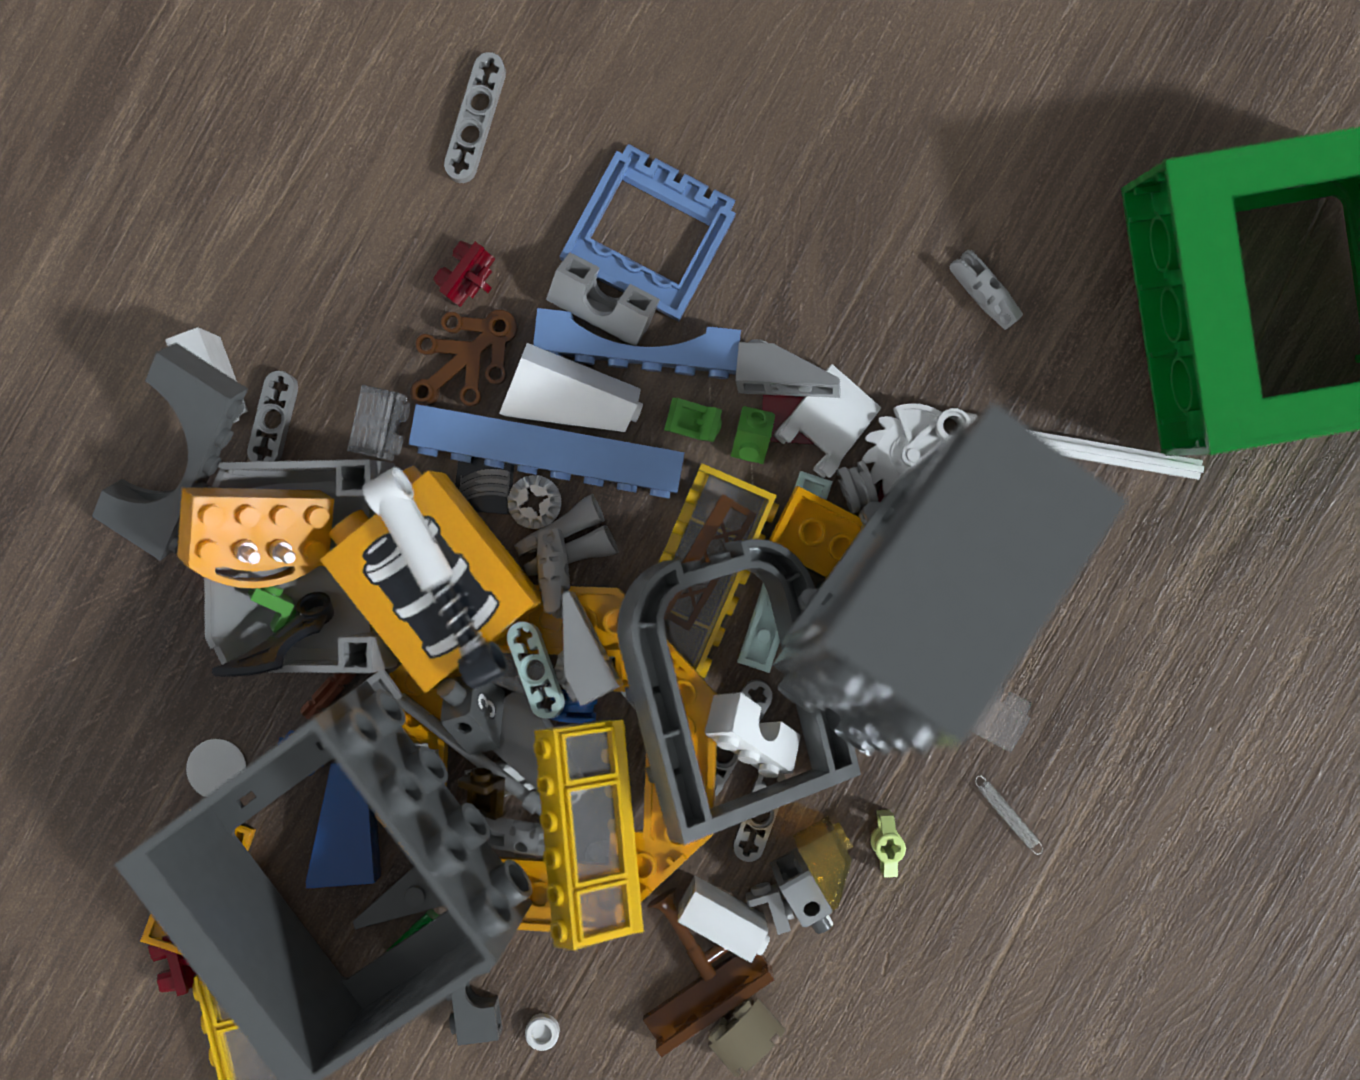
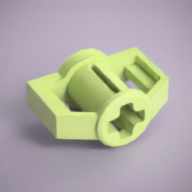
M877 810V828L873 830L870 836L871 847L879 858L880 872L883 877H898V862L905 855V842L896 831L893 813L890 810Z

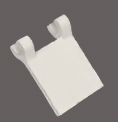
M833 364L826 371L840 378V398L805 396L789 418L773 434L777 440L785 444V442L790 443L800 431L824 451L826 455L813 469L822 478L826 476L830 478L836 472L843 457L881 409L874 400Z

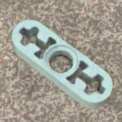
M515 623L508 631L507 641L531 709L540 718H555L563 711L565 700L541 632L532 623ZM522 628L525 632L532 633V637L528 639L530 650L535 651L538 648L539 654L528 655L522 659L521 654L528 653L525 644L517 643L516 638L521 636L520 630ZM533 660L541 661L545 667V673L539 680H532L527 674V667ZM550 681L551 687H544L546 695L556 699V703L551 705L552 711L550 713L547 708L541 709L539 703L544 701L542 691L537 690L534 692L533 686H541Z

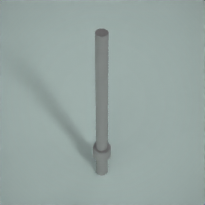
M403 693L404 696L398 700L403 710L476 767L489 769L493 774L505 777V789L522 802L521 806L531 814L537 813L541 816L540 793L534 789L532 791L527 789L484 754L469 755L446 730L439 719L407 694Z

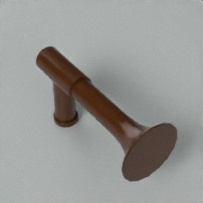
M672 888L652 900L647 907H654L665 915L687 950L686 953L701 978L706 982L717 974L711 963L729 950L716 944L706 952H703L688 927L678 922V910L674 901V893L677 888Z

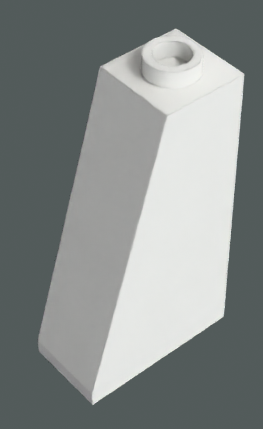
M527 343L499 414L507 417L625 432L630 420L633 422L637 421L643 403L638 402L640 388Z

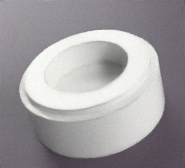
M546 1013L533 1016L525 1030L527 1043L539 1051L552 1048L558 1040L559 1024L553 1016Z

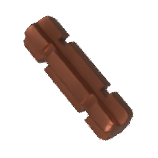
M333 673L334 676L328 677L311 696L312 700L307 701L301 707V714L309 721L323 712L322 708L325 709L344 689L343 685L348 684L355 677L356 673Z

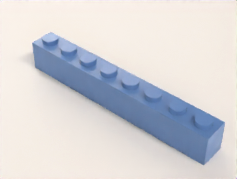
M418 404L415 406L409 445L418 447L417 453L437 457L438 451L451 453V460L467 463L471 462V457L484 459V466L504 469V464L509 463L518 465V472L537 475L538 469L551 471V478L570 481L571 475L584 477V484L603 487L604 481L617 483V490L636 493L637 487L651 489V496L670 499V493H678L685 455L684 452Z

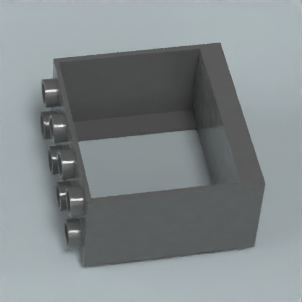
M365 681L114 864L278 1080H323L497 964L533 903L529 898L532 895V886L525 871L513 860L509 859L504 863L486 841L490 838V829L484 816L470 803H464L460 806L444 784L448 780V773L440 757L429 747L422 746L419 749L401 727L405 723V714L399 702L386 690L379 689L375 692L368 681ZM320 740H322V742H323V743L325 744V746H326L324 749H323L322 746L319 744V741H320ZM332 758L337 760L448 908L447 911L350 977H343L235 835V829ZM253 792L256 797L244 806L240 799Z

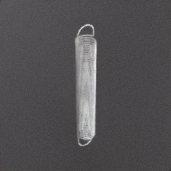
M987 782L988 784L985 787L989 789L988 791L992 795L987 792L983 793L984 790L982 789L984 788L982 787L979 789L982 791L981 793L987 800H990L989 802L993 804L992 806L996 810L999 804L1004 806L1003 808L1007 811L1001 810L1000 815L1009 826L1013 827L1012 829L1020 839L1024 840L1023 842L1029 849L1032 848L1030 847L1032 843L1029 841L1032 840L1036 843L1039 842L1038 838L1033 832L1029 831L1030 829L1024 822H1021L1022 819L1018 818L1019 816L1015 811L1009 808L1010 806L1007 805V802L1001 795H998L999 793L996 792L992 784ZM1007 813L1012 815L1010 817L1015 819V822L1021 825L1020 827L1024 829L1023 831L1027 833L1026 835L1029 834V837H1033L1031 840L1026 838L1024 836L1025 834L1020 832V829L1016 830L1014 828L1017 825L1012 823L1014 821H1009L1006 819Z

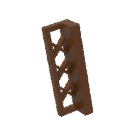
M721 494L682 563L701 560L703 555L706 563L710 562L706 550L710 542L724 537L726 543L729 542L728 536L734 534L737 535L733 541L742 540L757 514L728 496ZM730 508L747 516L740 529L726 532L723 520ZM721 525L723 534L715 535ZM720 577L710 580L705 588L692 591L690 586L688 587L689 592L681 594L682 591L676 593L667 605L664 619H668L690 631ZM703 593L696 604L694 595ZM690 596L694 609L688 620L685 621L671 613V610L678 599Z
M736 954L731 955L714 967L717 974L712 979L704 982L699 977L643 1016L644 1023L656 1039V1051L661 1058L774 981L772 967L763 954L761 956L756 954L752 963Z

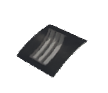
M471 457L470 463L458 461L455 486L476 512L510 514L507 497L513 486L514 464L505 463L504 469L484 466V459Z

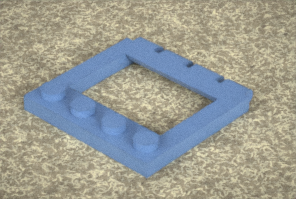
M628 144L623 154L618 151L614 154L560 254V260L563 261L569 252L600 268L596 279L623 293L629 284L636 286L660 299L656 308L657 311L679 322L735 218L736 213L732 212L731 209L736 200L717 190L713 191L709 199L704 197L709 186L687 174H684L680 183L675 182L679 170L656 158L653 160L650 168L645 166L650 155ZM622 180L710 226L679 284L591 239Z

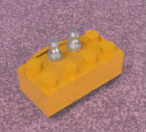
M182 487L177 557L187 567L201 576L227 586L265 588L293 581L308 574L318 566H324L320 559L330 552L331 537L329 533L332 530L334 498L321 490ZM292 566L276 574L257 578H234L215 573L217 567L256 572Z

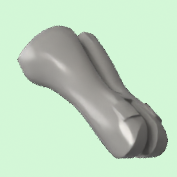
M590 494L556 521L517 542L514 547L518 556L536 552V549H538L539 531L558 528L562 531L563 538H566L583 529L604 522L602 510L594 495ZM606 525L565 544L568 564L588 558L606 557L619 553L615 539ZM537 557L523 565L528 577L538 575Z

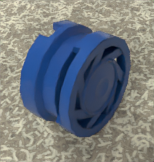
M561 689L565 706L561 714L555 718H550L551 720L568 723L596 721V712L593 711V708L597 704L598 699L581 706L578 701L573 702L566 690ZM551 697L550 700L554 701L553 704L556 703V699Z

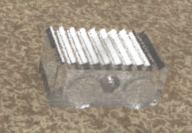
M362 385L347 451L393 461L394 455L400 454L403 444V436L399 435L401 422L407 421L410 412V403L406 402L407 396L394 391Z

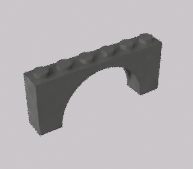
M177 342L156 352L145 381L167 400L181 422L188 447V463L184 478L176 489L169 491L148 490L121 479L102 490L92 515L93 518L160 561L172 552L178 553L182 487L208 488L210 486L207 482L210 476L218 469L219 463H221V458H219L220 452L233 436V431L230 429L233 422L238 419L245 408L243 399L248 388Z

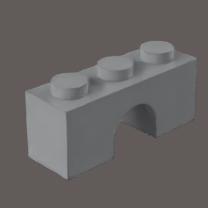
M569 252L556 269L546 300L563 310L572 312V314L618 337L620 340L637 346L651 323L660 299L632 284H629L623 295L619 298L607 296L597 285L596 278L600 268Z

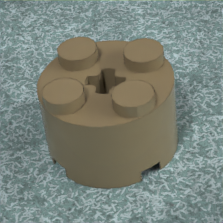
M758 997L746 999L734 1008L735 1012L728 1021L722 1017L709 1030L711 1034L708 1036L710 1040L708 1046L735 1077L740 1076L741 1067L747 1072L774 1047V1043L770 1039L775 1033L781 1038L785 1032L784 1026Z

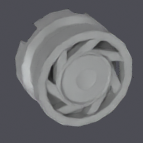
M864 461L857 462V467L850 469L843 467L836 470L837 476L840 475L842 478L838 480L852 514L861 511V507L867 505L868 502H878L872 477Z

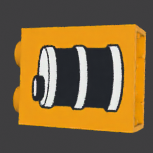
M416 466L403 470L402 472L406 475L413 488V499L454 573V576L449 581H454L452 586L456 594H461L459 599L463 607H468L466 612L470 620H475L473 625L476 631L482 633L481 636L485 638L487 643L497 642L508 633L511 626L524 620L543 604L542 594L446 473L428 470L422 475ZM358 510L344 518L329 533V536L337 546L321 558L320 561L424 693L437 688L443 679L452 678L460 672L458 660L462 656L459 652L460 645L458 641H453L454 634L451 628H446L447 621L445 617L439 615L440 608L438 604L432 602V593H428L427 590L421 591L381 515L376 513L369 519L363 510Z

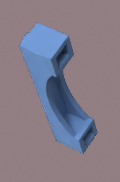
M537 308L533 345L559 356L575 357L574 362L579 364L594 365L596 359L608 361V366L615 368H628V363L642 364L641 370L661 372L662 367L675 368L676 374L690 376L695 375V370L709 372L708 377L716 379H729V374H736L741 330L707 326L705 334L687 342L661 347H641L613 342L587 331L573 321L574 316L572 312Z

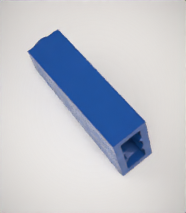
M337 760L330 765L306 878V889L374 884L381 877L376 812Z

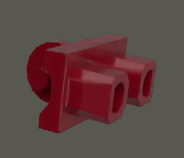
M459 241L452 255L459 261L453 272L446 267L440 268L433 277V280L440 287L439 291L461 308L468 297L473 299L479 289L489 294L492 287L485 281L492 273L489 268L495 261V258L475 241L473 244Z
M168 935L162 937L163 941L174 944ZM148 945L149 954L153 962L167 958L170 969L157 974L159 992L176 991L177 996L187 994L189 989L193 987L194 977L197 974L189 962L181 954Z

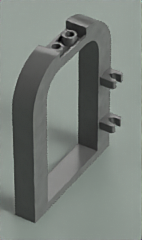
M753 539L726 542V551L710 555V562L700 564V560L682 564L680 560H668L657 563L636 578L625 594L620 607L617 633L620 652L629 683L625 690L628 701L634 702L650 764L649 767H646L649 782L655 784L668 838L677 843L686 845L861 775L855 748L835 732L843 717L829 707L826 710L816 707L813 713H810L796 705L812 769L719 806L709 808L665 636L664 615L668 603L676 593L683 589L735 572L748 570L755 573L765 585L781 643L788 630L800 615L801 609L797 600L798 597L807 588L815 589L809 572L800 559L787 548L772 541Z

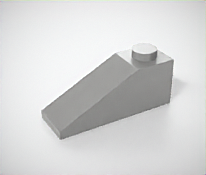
M759 339L750 340L748 343L739 342L735 378L738 393L840 398V378L773 343H767Z
M568 591L562 594L564 675L568 681L564 686L573 702L578 701L582 706L622 686L623 683L576 593Z

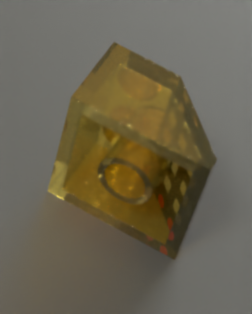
M827 816L793 835L801 856L833 911L839 908L852 862L847 850L853 846L840 823L837 822L833 825Z

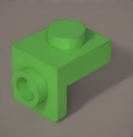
M672 398L664 430L699 441L714 442L722 425L720 418L722 409L703 406L680 398Z
M742 407L730 457L763 464L772 434L775 414L751 407Z
M279 585L265 588H250L248 595L251 601L276 611L270 622L272 632L275 633L295 617L296 609H294L295 604L292 597L283 594L284 589Z

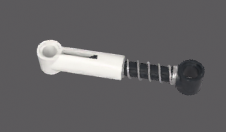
M394 467L363 485L366 501L374 512L381 515L421 591L427 590L428 593H432V602L438 604L440 608L439 615L445 617L447 621L446 628H451L454 634L453 641H458L460 645L459 652L462 656L458 660V667L467 685L473 690H477L507 674L508 664L504 654L494 642L487 643L485 638H482V633L476 631L473 625L475 620H470L466 612L468 607H463L459 599L461 594H456L452 586L454 581H449L454 576V573L413 499V488L406 475L399 468Z

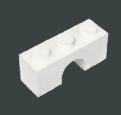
M742 693L713 696L705 734L715 740L717 746L730 750L738 756V760L751 764L758 769L759 774L765 777L776 778L779 774L793 773L800 734L783 722L759 723L761 707Z

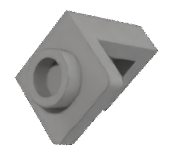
M764 882L751 887V892L746 893L748 907L768 902L778 935L791 931L789 920L794 919V914L787 900H782L778 884L770 885L769 882Z

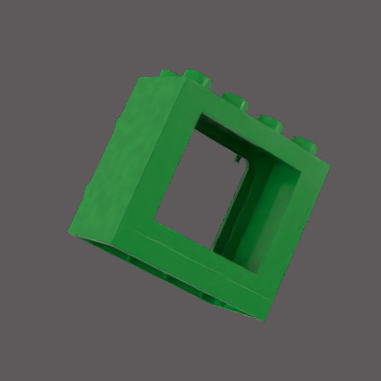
M1360 127L1168 159L1122 187V200L1161 453H1164L1165 456L1214 455L1360 430V381L1262 398L1235 213L1326 197L1338 198L1343 205L1360 322ZM1304 185V187L1287 189L1289 187ZM1360 354L1355 355L1356 363H1360Z

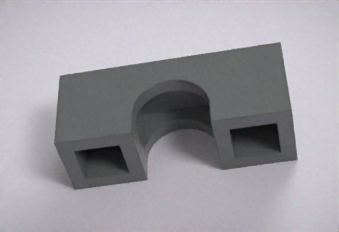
M492 967L483 972L482 974L490 973ZM470 982L446 997L447 1001H452L454 1013L450 1014V1030L452 1035H457L458 1046L499 1040L503 1030L499 996L481 997L472 990Z

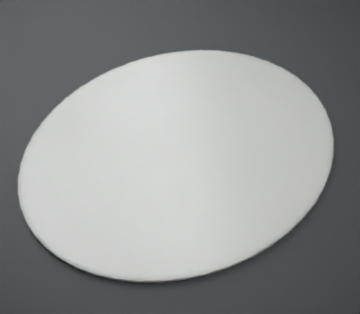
M222 739L207 740L196 746L191 752L186 767L187 777L191 786L199 794L207 797L246 768V762L241 751L231 742Z

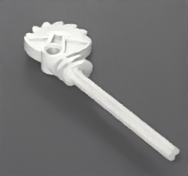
M903 404L894 407L893 411L896 418L889 416L880 417L878 421L884 430L871 432L865 437L867 442L875 444L862 458L865 464L874 462L870 471L873 483L876 484L882 479V489L885 496L902 474L949 436L943 428L946 418L953 419L957 423L958 428L962 429L977 415L957 408H950L941 412L923 404ZM1034 431L1069 458L1196 480L1200 479V475L1204 471V466H1202L1203 460L1165 456L1164 453Z

